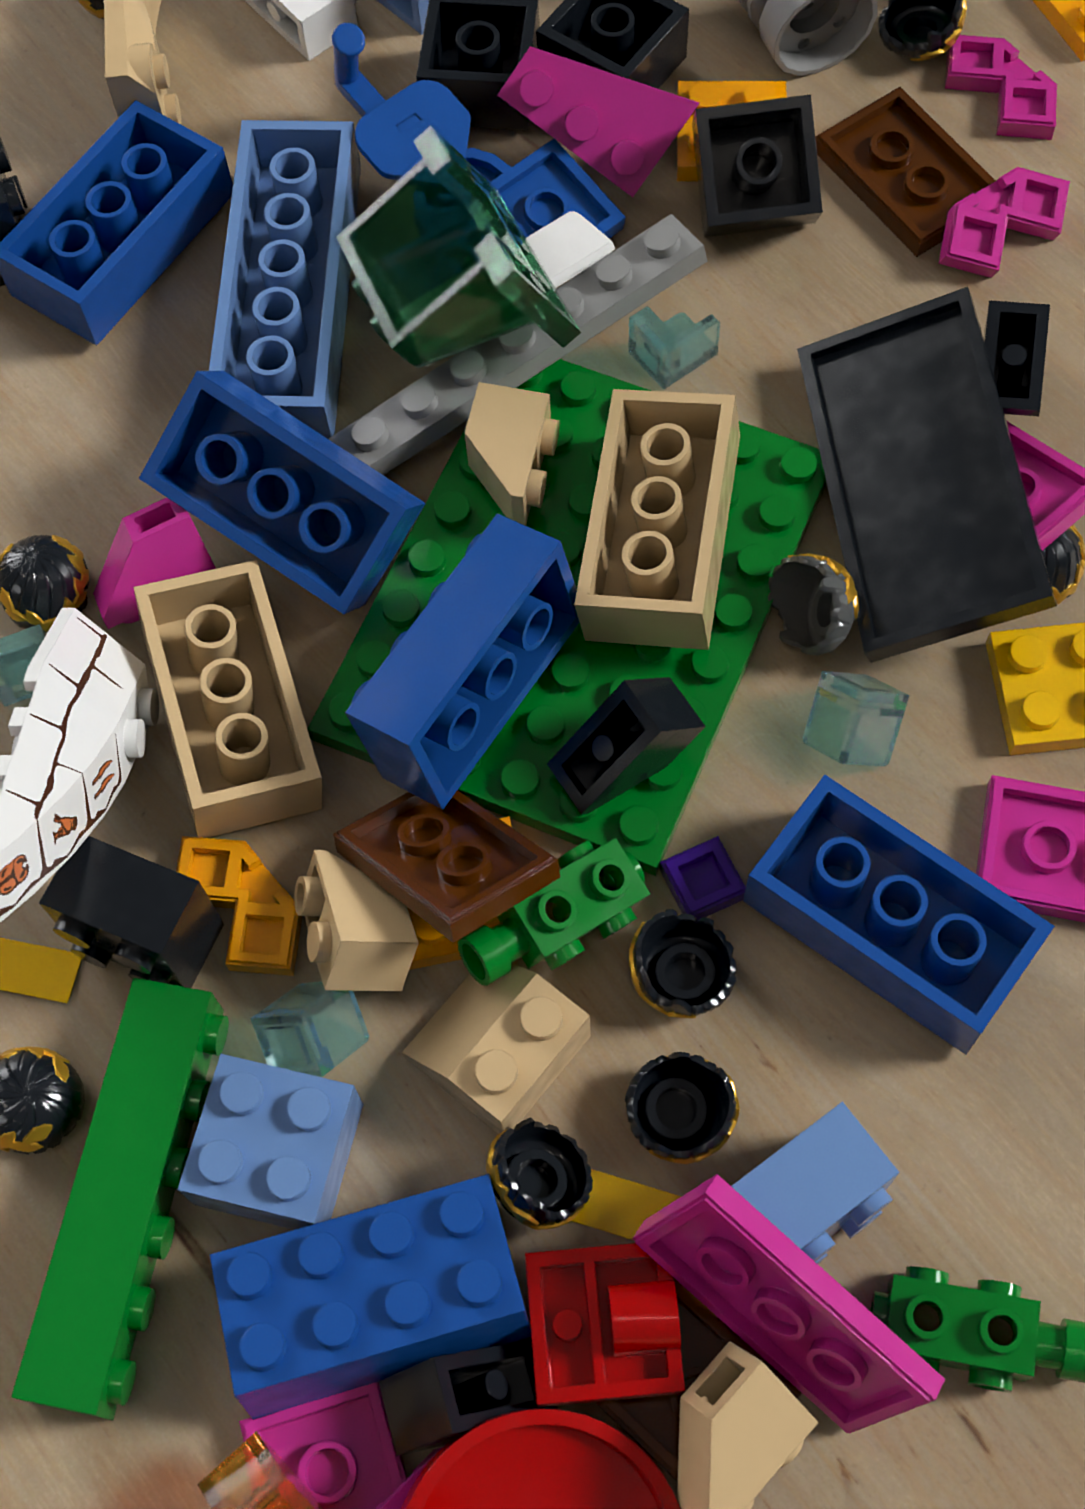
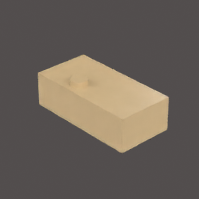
M613 389L574 603L585 641L709 650L740 442L735 395Z
M257 560L133 587L140 625L197 838H210L323 809L322 776Z

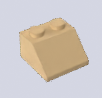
M511 963V971L487 986L479 984L469 974L403 1050L402 1055L499 1134L506 1129H514L588 1041L591 1037L590 1015L537 973Z

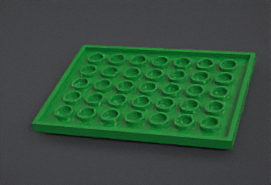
M559 359L517 387V389L550 394L551 419L560 421L554 456L544 455L541 470L547 472L543 502L540 508L531 506L526 526L561 541L577 588L613 389L651 390ZM738 421L740 442L709 650L585 641L579 623L461 784L458 791L487 810L505 817L510 816L512 820L575 845L589 840L594 849H597L616 838L623 850L631 853L637 859L643 872L656 876L660 868V862L664 859L773 608L771 607L773 599L769 601L767 598L771 592L768 584L769 578L773 576V569L780 565L783 558L788 555H796L827 484L820 450ZM465 429L307 728L311 740L371 764H374L345 714L352 703L355 692L376 673L389 656L396 638L404 631H408L428 605L429 598L437 585L445 582L464 558L467 547L472 539L478 534L483 533L497 513L506 517L468 465ZM670 677L706 727L666 768L594 811L580 814L547 763L624 680Z

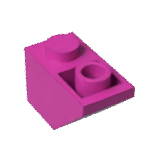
M166 497L122 518L93 592L102 619L108 629L121 623L129 624L139 621L133 587L216 569L188 511Z

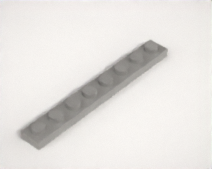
M671 213L330 437L329 440L380 474L385 475L467 421L478 382L517 388L706 263L707 257L704 245Z

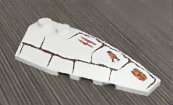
M61 608L31 660L23 683L26 692H33L28 707H14L8 724L11 736H15L11 755H0V922L29 899L77 851L103 819L125 784L135 759L143 757L146 746V733L149 726L157 725L159 718L158 692L156 688H148L145 664L76 608Z

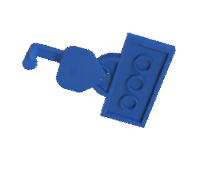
M342 23L334 29L332 44L334 46L335 85L338 91L362 117L355 129V142L358 150L382 177L415 182L412 188L413 222L419 231L379 258L380 271L411 306L567 212L575 211L581 214L609 239L623 230L626 219L625 215L556 139L553 138L513 167L509 166L495 154L476 148H468L471 123L470 113L446 86L436 81L421 80L410 84L388 100H385L359 71V54L365 46V36L362 30L352 23Z

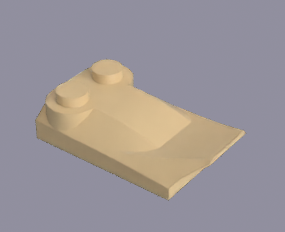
M104 0L105 79L118 118L136 100L181 124V112L177 94H167V89L170 88L167 59L164 53L160 54L155 38L161 0Z

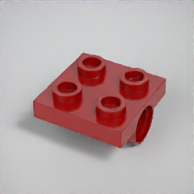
M636 1243L525 1253L538 1407L685 1393L675 1282L673 1276Z

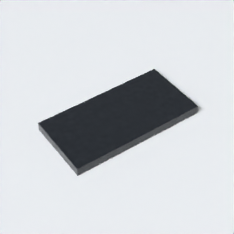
M968 286L797 349L845 568L852 576L858 594L859 612L857 622L864 653L871 663L1057 606L977 312Z

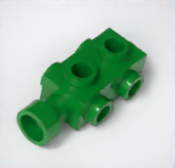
M616 838L597 849H594L591 842L587 840L558 858V864L561 869L559 870V879L498 915L497 918L500 923L496 926L489 928L486 925H482L458 940L459 954L471 976L483 986H487L511 971V963L521 957L528 969L545 960L550 970L553 971L585 951L579 940L580 938L598 929L605 939L638 919L631 908L651 894L644 884V873L637 859L631 853L624 851ZM599 876L603 880L608 890L604 888L600 883ZM546 903H553L552 913L561 922H554L547 916L545 911Z
M908 1266L906 1267L905 1276L894 1274L888 1281L887 1293L873 1292L870 1312L938 1373L940 1366L969 1371L968 1385L998 1392H1012L1013 1380L1025 1382L1033 1378L1035 1366L1054 1369L1057 1378L1085 1383V1322L1066 1318L1062 1319L1060 1325L1039 1321L1041 1301L1021 1298V1286L1003 1281L982 1279L978 1280L977 1289L948 1284L949 1274L944 1271ZM929 1305L936 1310L939 1316V1325L936 1330L927 1332L917 1327L913 1319V1311L916 1306ZM991 1319H1003L1011 1326L1013 1338L1009 1345H998L991 1340L987 1330Z

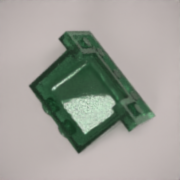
M430 125L413 141L423 159L336 237L356 276V279L351 282L352 287L375 314L370 318L372 327L396 353L416 368L429 365L534 323L564 348L582 332L500 193Z

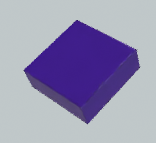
M719 836L660 862L659 870L681 912L694 915L697 920L712 915L744 899L746 887Z

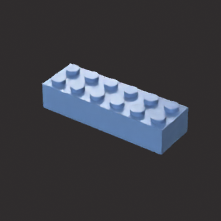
M242 120L209 371L224 370L329 439L335 435L361 174L359 152L355 142L353 121Z

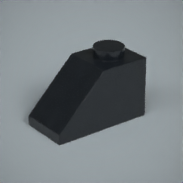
M989 300L983 338L1004 414L1039 417L1050 304Z
M670 677L624 680L553 756L547 765L580 814H587L666 768L706 726Z
M532 1339L432 1357L379 1381L396 1456L445 1446L456 1436L503 1413L528 1409L558 1410V1406H537Z

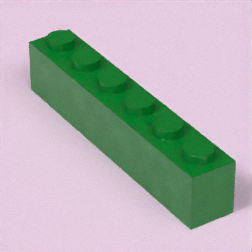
M133 977L11 1398L113 1421L117 1405L124 1406L131 1395L136 1377V1362L130 1360L137 1331L144 1332L153 1315L156 1291L154 1288H150L152 1275L157 1259L164 1260L172 1244L175 1220L173 1217H169L175 1190L178 1189L190 1148H187L192 1127L194 1121L199 1122L211 1085L210 1081H205L212 1055L219 1056L222 1053L227 1039L228 1017L223 1015L224 1010L212 992Z

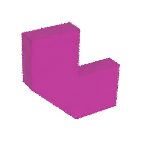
M959 35L955 44L947 50L945 89L999 93L998 136L1052 140L1056 127L1057 84L1043 71L1040 70L1035 73L1018 58L1019 50L1005 38Z
M1016 167L999 177L997 181L955 203L947 214L938 264L992 278L1000 269L1007 228L1053 241L1062 231L1070 181Z

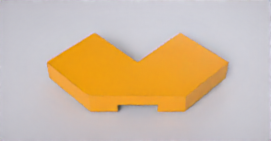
M182 836L176 872L199 881L214 907L234 908L225 961L228 970L294 976L303 917L297 915L294 899L278 883L246 841Z

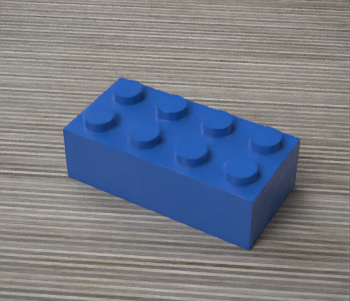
M135 100L0 242V274L10 295L97 346L232 197L233 183L223 147Z
M224 370L196 371L138 478L342 614H347L366 605L426 504Z
M497 513L483 533L478 534L472 539L467 547L464 558L447 580L437 585L433 590L428 605L408 631H404L396 638L389 656L369 681L364 682L357 689L352 703L345 714L383 779L442 810L451 800L580 623L574 606L577 588L561 541Z
M827 775L821 778L750 872L743 902L965 1055L979 1038L1055 927Z
M489 1174L210 1254L234 1396L253 1420L362 1386L378 1383L432 1357L509 1344L531 1337L528 1316Z

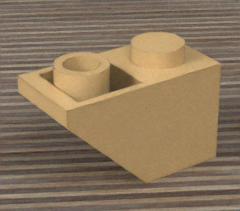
M478 382L465 429L468 465L504 515L526 526L531 506L540 508L543 502L547 472L542 471L541 466L544 455L554 456L560 421L551 419L550 394Z
M314 850L307 875L300 876L297 880L294 900L297 915L305 917L308 928V957L311 962H317L324 990L402 991L419 944L407 907L349 863L327 850Z
M730 1341L680 1397L677 1501L681 1509H751L754 1498L780 1468L788 1465L796 1458L802 1449L804 1439L818 1424V1421L763 1361Z

